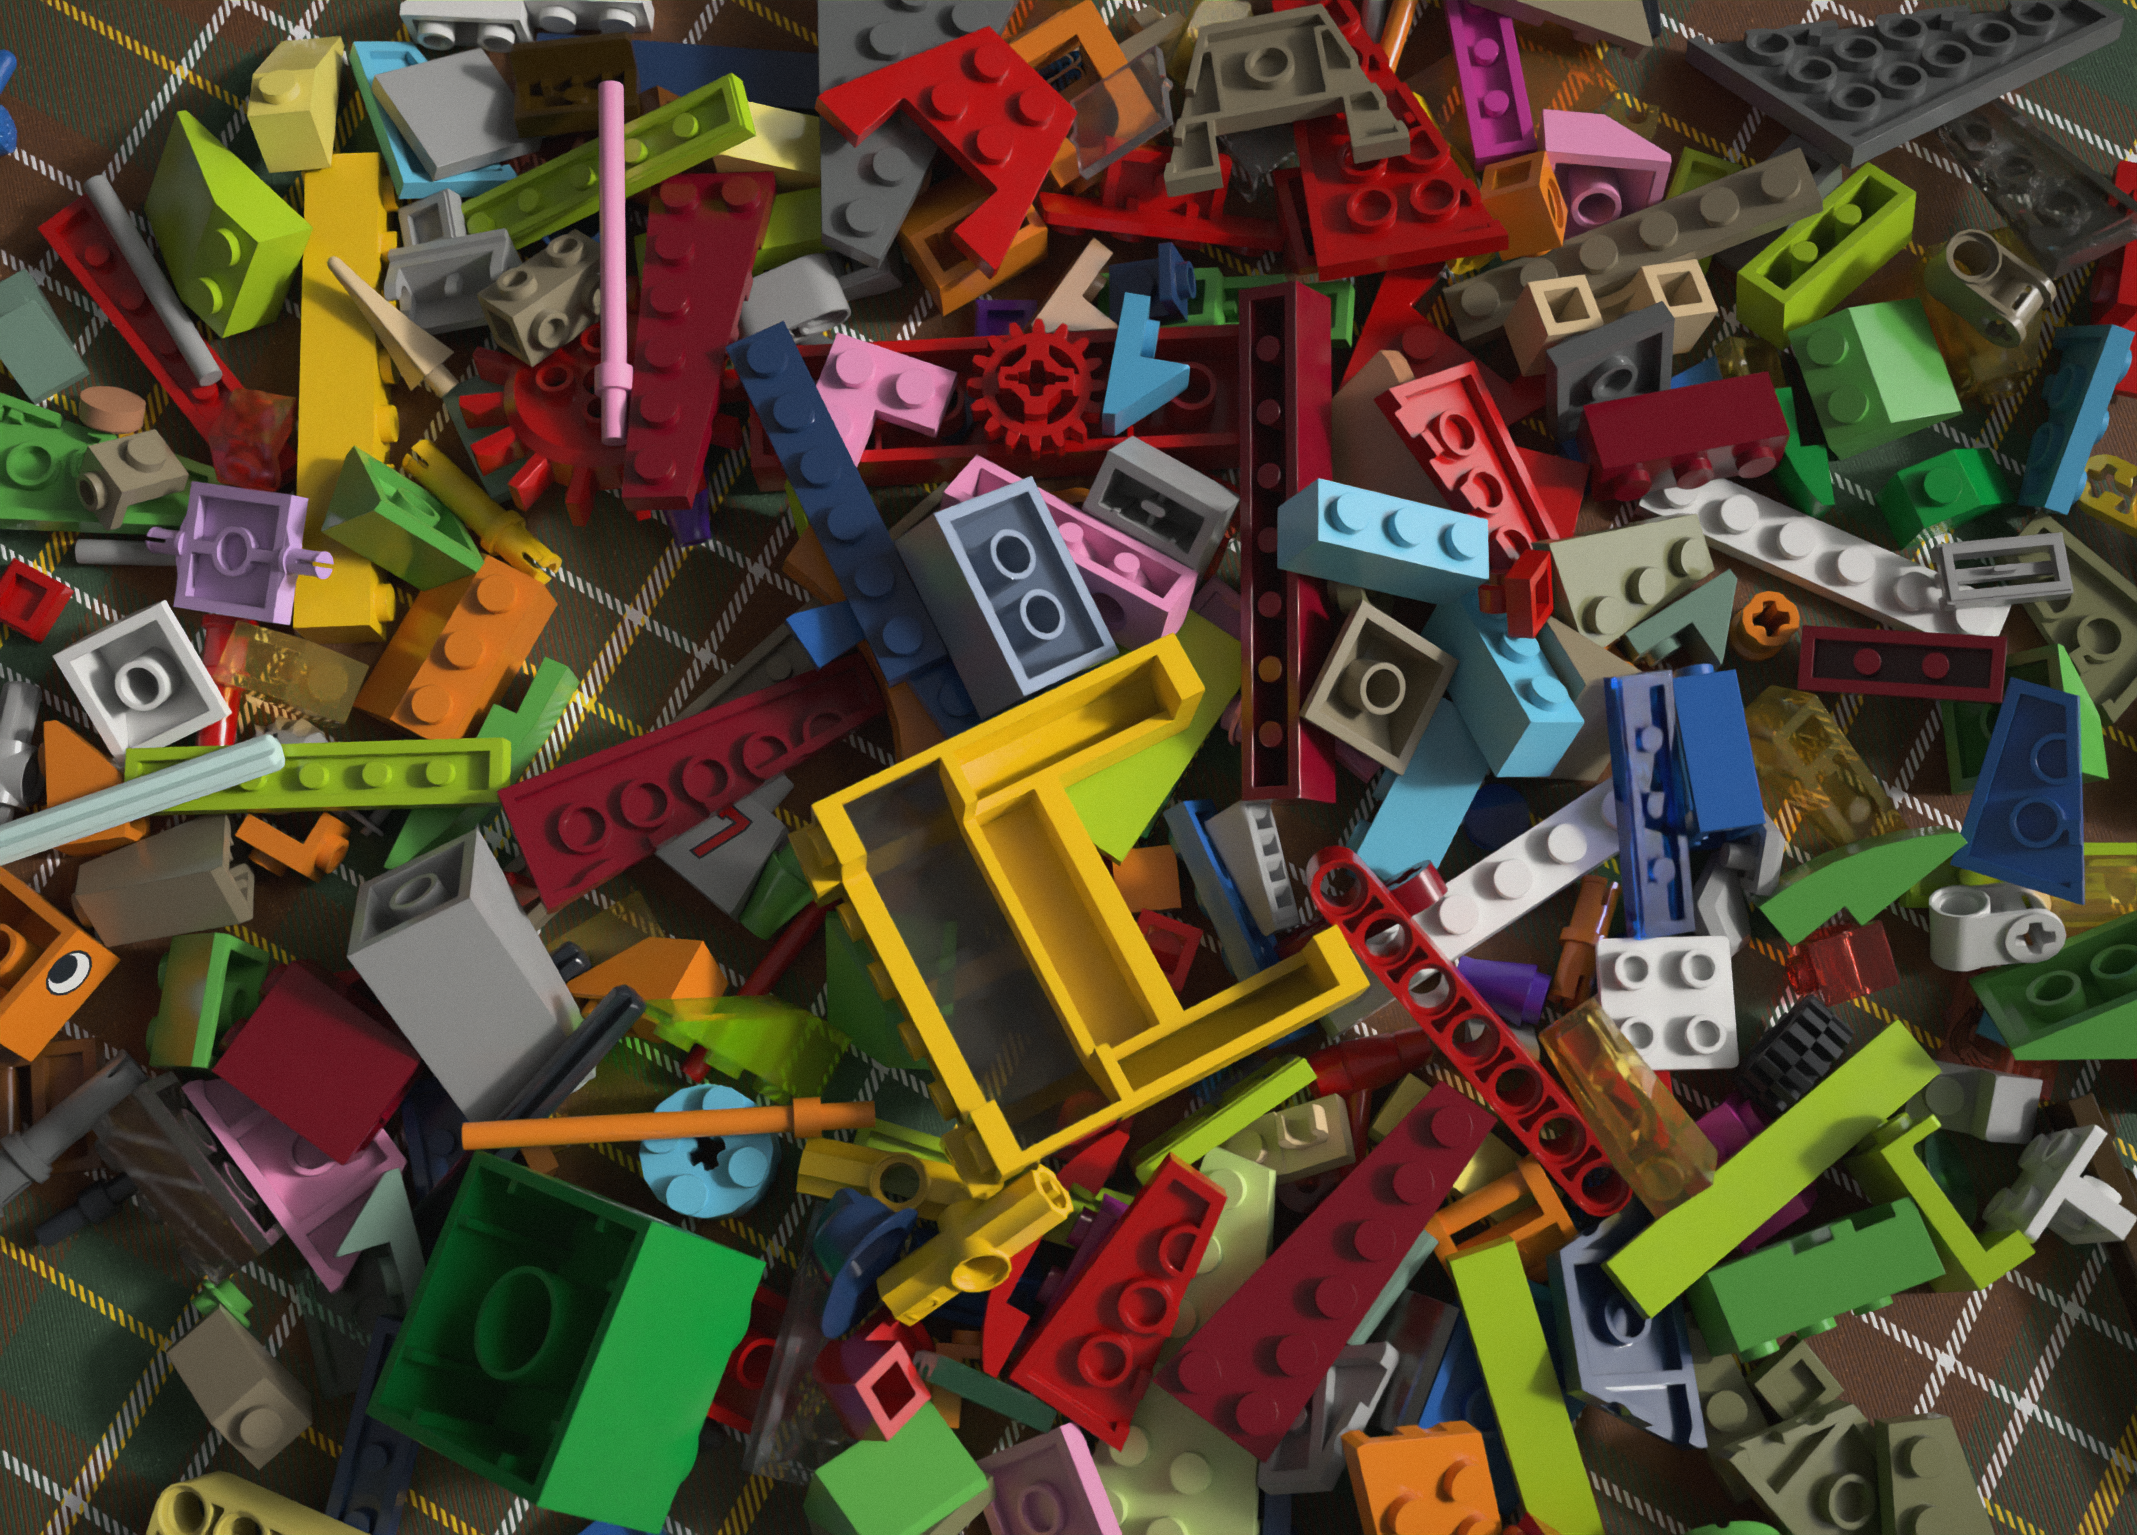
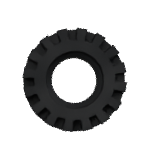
M1809 994L1802 1001L1799 1000L1794 1004L1788 1013L1785 1012L1778 1019L1777 1023L1763 1034V1038L1750 1048L1749 1054L1741 1059L1737 1065L1738 1068L1732 1072L1730 1080L1770 1117H1774L1776 1114L1782 1113L1787 1106L1790 1107L1795 1103L1802 1092L1806 1093L1813 1086V1082L1819 1076H1823L1830 1068L1829 1064L1843 1052L1841 1049L1848 1045L1854 1031L1813 994Z

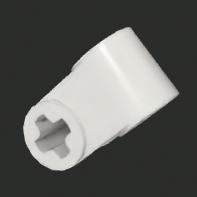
M2000 882L1973 886L1951 885L1934 891L1929 897L1930 958L1943 969L1970 971L1986 966L2046 961L2056 955L2064 946L2066 932L2059 917L2055 913L2050 912L2052 904L2049 895L2012 883ZM2021 896L2028 898L2032 906L2031 908H2026ZM2028 932L2033 943L2032 946L2027 944L2023 934Z

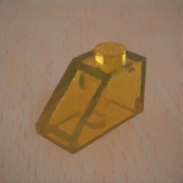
M237 620L213 673L212 680L334 729L345 725L369 665L309 640Z

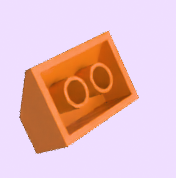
M480 553L485 563L477 573L424 592L420 591L352 706L415 740L477 738L493 704L499 705L558 603L542 582L488 554Z

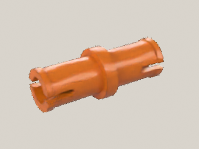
M1596 875L1582 876L1580 881L1581 887L1570 925L1561 929L1558 939L1563 949L1552 987L1547 994V998L1553 1003H1560V999L1563 998V1007L1581 1011L1589 1008V999L1597 974L1595 944L1601 939H1608L1607 936L1617 901L1623 890L1619 883L1615 881L1610 882L1609 888H1606L1608 878Z

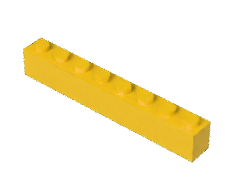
M379 152L332 154L331 168L305 170L304 220L313 227V230L303 253L297 496L309 498L302 549L329 552L334 561V565L319 562L312 563L313 566L333 569L328 578L319 579L312 576L298 575L296 581L293 628L311 644L386 642L387 622L394 621L396 615L395 591L392 584H387L388 571L321 532L345 457L354 445L396 471L395 466L390 464V443L398 441L399 419L396 407L391 405V384H398L400 371L366 317L327 265L330 257L336 256L340 258L363 281L385 299L384 283L390 264L388 253L390 249L402 247L399 234L394 231V212H398L397 209L403 207V199L398 198L388 167ZM399 300L389 301L391 305L400 311Z

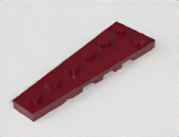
M774 171L676 174L651 186L621 497L627 511L692 509L712 436V421L718 414L725 388L723 376L729 358L725 347L738 340L739 330L737 325L744 301H748L753 285L752 269L757 251L763 248L777 195L778 186Z
M860 651L831 662L818 672L816 669L810 670L498 790L497 799L546 914L550 915L884 715L887 707Z
M1440 1080L1157 1372L1152 1382L1266 1464L1498 1119Z

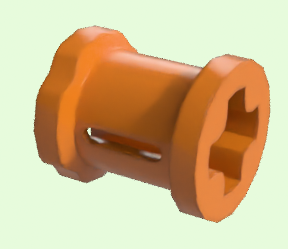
M1766 591L1756 594L1749 604L1732 618L1729 624L1727 638L1730 647L1737 656L1746 661L1762 662L1769 660L1797 632L1800 620L1797 607L1779 592ZM1755 618H1759L1761 626H1754L1753 621ZM1765 628H1772L1773 633L1767 636Z

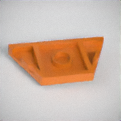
M1466 1421L1437 1423L1428 1429L1420 1428L1417 1425L1394 1427L1392 1436L1369 1438L1360 1430L1347 1431L1340 1436L1364 1535L1502 1534L1503 1530L1482 1434Z

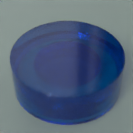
M1490 784L1477 790L1462 821L1467 836L1476 845L1487 850L1497 851L1525 833L1529 824L1530 814L1525 799L1518 791L1507 785Z

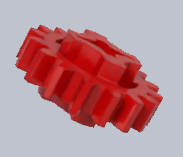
M1035 319L1032 333L1023 334L1017 323L1013 322L1009 324L1010 340L1004 343L998 337L990 335L987 338V345L991 357L974 355L972 359L973 371L979 376L967 379L968 396L978 399L971 404L972 418L974 421L989 419L984 426L985 438L988 442H991L1004 435L1006 437V454L1013 456L1022 444L1029 446L1031 458L1035 461H1039L1042 446L1051 445L1058 457L1064 456L1066 438L1070 436L1075 441L1084 444L1087 441V428L1084 421L1099 424L1102 419V408L1095 403L1105 400L1107 383L1096 380L1103 374L1102 359L1090 358L1085 360L1090 351V341L1083 337L1073 344L1069 343L1068 325L1064 323L1052 335L1045 333L1042 319ZM1022 357V358H1021L1018 362H1016L1012 367H1006L1007 365H1009V364H1010L1011 362H1013L1014 360H1016V359ZM1052 357L1061 360L1070 368H1062ZM1032 384H1044L1042 396L1030 395ZM1003 410L1013 411L1024 424L1013 420ZM1061 412H1069L1062 419L1049 424Z

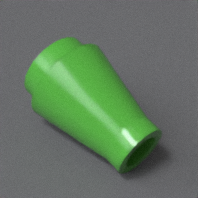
M788 842L781 852L776 850L772 852L747 906L738 916L740 922L750 932L764 940H769L778 928L814 900L791 842Z

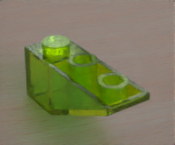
M774 995L645 1000L647 1007L644 1013L659 1021L653 1034L688 1053L694 1042L708 1049L703 1062L738 1080L743 1070L756 1076L751 1089L780 1105H786L791 1096L794 1098L821 1097L853 1037L811 1012Z

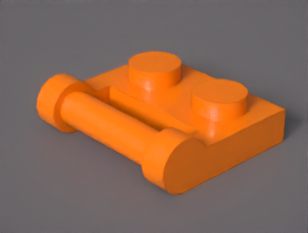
M1532 1153L1516 1161L1517 1169L1435 1212L1424 1228L1438 1241L1433 1251L1450 1280L1451 1276L1444 1256L1506 1235L1511 1236L1515 1240L1526 1278L1540 1284L1549 1279L1545 1255L1578 1232L1537 1158ZM1530 1192L1535 1196L1538 1203L1457 1246L1452 1241L1450 1235Z

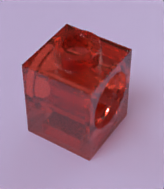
M1850 918L1814 930L1794 947H1791L1786 942L1791 958L1785 960V970L1792 989L1798 996H1803V998L1813 994L1826 1007L1901 984L1885 930L1880 920L1870 919L1861 926Z

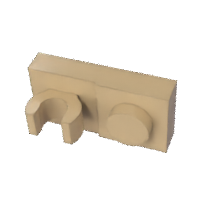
M1336 1093L1279 1112L1274 1111L1262 1115L1218 1145L1219 1148L1276 1170V1186L1356 1162L1346 1103Z

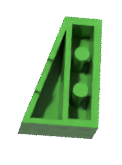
M1910 1195L1845 1214L1712 1267L1686 1288L1684 1292L1711 1357L1737 1353L1740 1362L1746 1363L1778 1351L1780 1349L1776 1341L1778 1337L1795 1331L1798 1340L1825 1332L1837 1326L1833 1318L1836 1315L1852 1310L1854 1316H1860L1893 1303L1890 1295L1946 1273Z

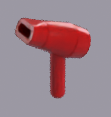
M1421 1026L1397 1030L1392 1033L1387 1032L1340 1041L1336 1045L1332 1044L1306 1056V1061L1318 1077L1307 1085L1312 1096L1315 1099H1320L1336 1093L1346 1103L1356 1162L1338 1167L1339 1173L1344 1179L1366 1158L1372 1093L1402 1078L1405 1074L1413 1073L1432 1063V1048L1427 1034Z

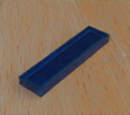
M1654 670L1603 677L1627 938L1647 940L1695 931L1672 670Z

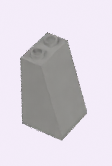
M475 829L359 886L347 953L348 959L469 1122L493 1121L585 1019L582 1017L579 1007L509 885L489 846L479 830ZM596 1066L572 1093L583 1087L587 1081L596 1077Z

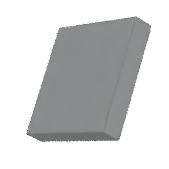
M482 48L374 75L372 92L433 181L523 156L540 149L543 139L540 136L519 139L514 122L515 95Z

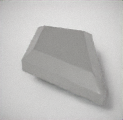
M1764 810L1766 824L1740 843L1724 842L1720 849L1719 862L1722 867L1737 870L1742 889L1756 895L1770 896L1779 882L1785 838Z
M1719 850L1710 854L1687 901L1685 910L1689 920L1683 922L1682 933L1683 937L1726 936L1729 939L1730 956L1732 957L1750 943L1752 931L1737 870L1720 865Z

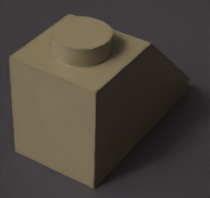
M220 1303L167 1348V1356L209 1422L258 1470L312 1424V1394Z

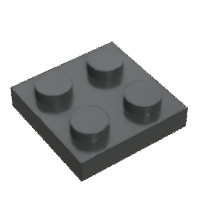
M1663 301L1639 311L1633 310L1624 313L1609 324L1583 335L1570 336L1561 341L1557 346L1546 350V427L1557 445L1576 437L1583 405L1671 389L1675 318Z

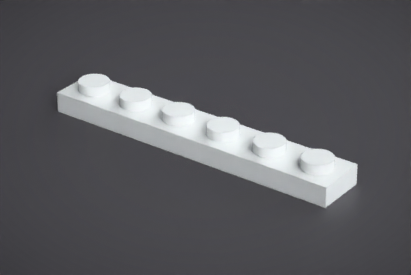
M1724 478L1711 480L1707 484L1695 489L1684 490L1674 487L1648 492L1639 499L1633 512L1646 519L1677 513L1697 514L1707 546L1900 631L1999 636L2011 608V604L1940 611L1938 599L1942 596L1941 587H1936L1934 574L1937 573L1936 571ZM1965 584L1958 585L1959 591L1974 589Z

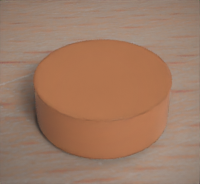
M109 386L90 387L84 389L80 394L78 417L85 425L97 431L111 434H128L137 431L143 426L146 403L142 397L125 389Z

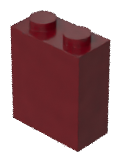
M312 958L292 960L289 966L283 962L269 974L261 985L258 995L264 998V1000L249 1020L245 1017L240 1018L222 1038L218 1049L224 1055L212 1071L336 1162L345 1166L362 1158L428 1065L389 1014Z

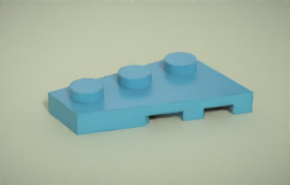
M353 41L349 60L399 199L425 198L446 188L456 192L460 197H477L518 177L509 164L501 166L498 162L433 181L371 90L374 75L427 62V60L413 42Z

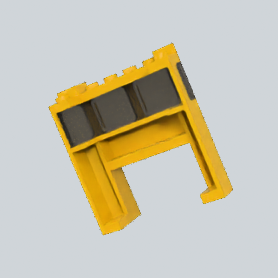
M1174 632L812 804V823L787 834L817 908L819 909L841 897L843 898L844 903L836 906L838 916L853 943L862 938L864 939L874 959V962L866 965V969L883 1002L894 998L905 1021L896 1026L905 1048L914 1062L923 1057L925 1058L936 1080L927 1085L942 1119L945 1122L953 1118L957 1120L959 1127L941 1135L939 1146L972 1197L993 1188L1357 999L1370 986L1339 927L1335 925L1313 936L1301 952L1183 1011L1064 790L1189 728L1204 694L1205 687Z

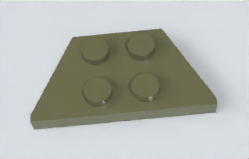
M1839 1399L1833 1400L1725 1445L1715 1454L1718 1460L1783 1535H1882L1875 1429L1853 1403Z

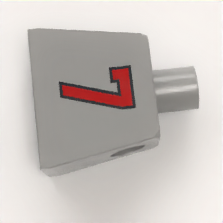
M783 775L653 854L738 924L740 922L738 916L747 906L772 852L775 850L781 852L790 841L787 835L790 834L789 830L772 812L795 786Z

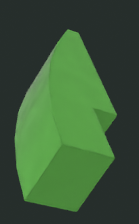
M1945 825L1903 829L1861 839L1823 853L1781 875L1777 887L1770 896L1754 894L1749 899L1779 935L1791 947H1794L1842 908L1849 917L1863 926L1968 842L1959 832Z

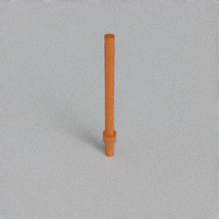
M820 1097L793 1098V1105L466 1122L462 1125L463 1150L786 1132H794V1139L822 1137V1130L875 1128L874 1101L820 1103Z

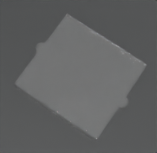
M1155 44L1070 101L1071 106L1078 112L1073 122L1074 133L1070 136V141L1076 146L1079 174L1086 180L1173 124L1169 91L1172 89L1173 83L1166 77L1163 51Z

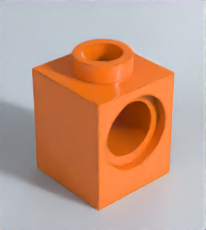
M1543 150L1486 165L1480 190L1481 202L1494 220L1499 219L1509 234V250L1499 251L1502 261L1522 256L1535 258L1548 253L1552 249L1562 247L1568 210L1546 151Z

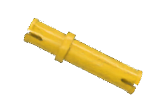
M430 439L421 440L411 448L429 466L422 460H415L407 453L402 461V468L408 474L415 477L470 529L480 536L482 548L492 556H502L513 568L542 582L544 585L552 579L535 564L534 560L542 568L548 567L556 574L562 564V559L557 554L552 553L525 529L526 521L514 510H504L496 501L492 500L484 490L436 448V445Z

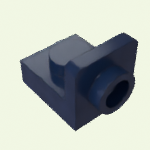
M1172 242L1160 243L1158 245L1159 258L1109 265L1110 319L1118 327L1125 292L1151 296L1149 320L1160 321V326L1188 322V299H1194L1196 296L1195 273L1192 263L1182 259Z

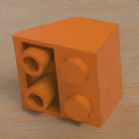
M963 169L931 186L924 194L916 197L895 237L943 317L1048 259L1047 227L1033 205L1029 208L997 274L991 280L950 241L954 229L991 197Z

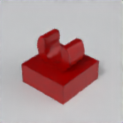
M1525 549L1511 569H1491L1489 572L1490 585L1482 584L1478 587L1479 609L1487 614L1507 613L1508 637L1534 639L1554 610L1551 551Z

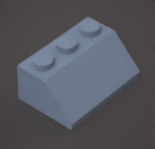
M1032 476L933 513L894 541L981 720L1028 700L1119 654Z

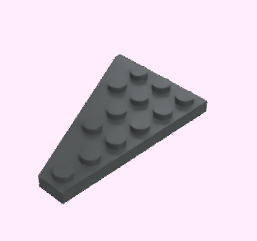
M817 0L818 95L826 90L987 26H990L1001 37L1019 0ZM901 109L896 111L856 148L819 114L821 244L878 270L942 148Z
M2008 0L2005 11L1970 14V9L1967 5L1918 10L1911 14L1890 13L1876 15L1875 26L1838 30L1836 20L1787 25L1780 29L1745 30L1743 41L1711 45L1705 42L1703 36L1700 35L1687 40L1685 61L1747 101L1748 104L1758 108L1787 127L1794 134L1799 135L1847 168L1852 169L2119 39L2125 17L2094 0Z

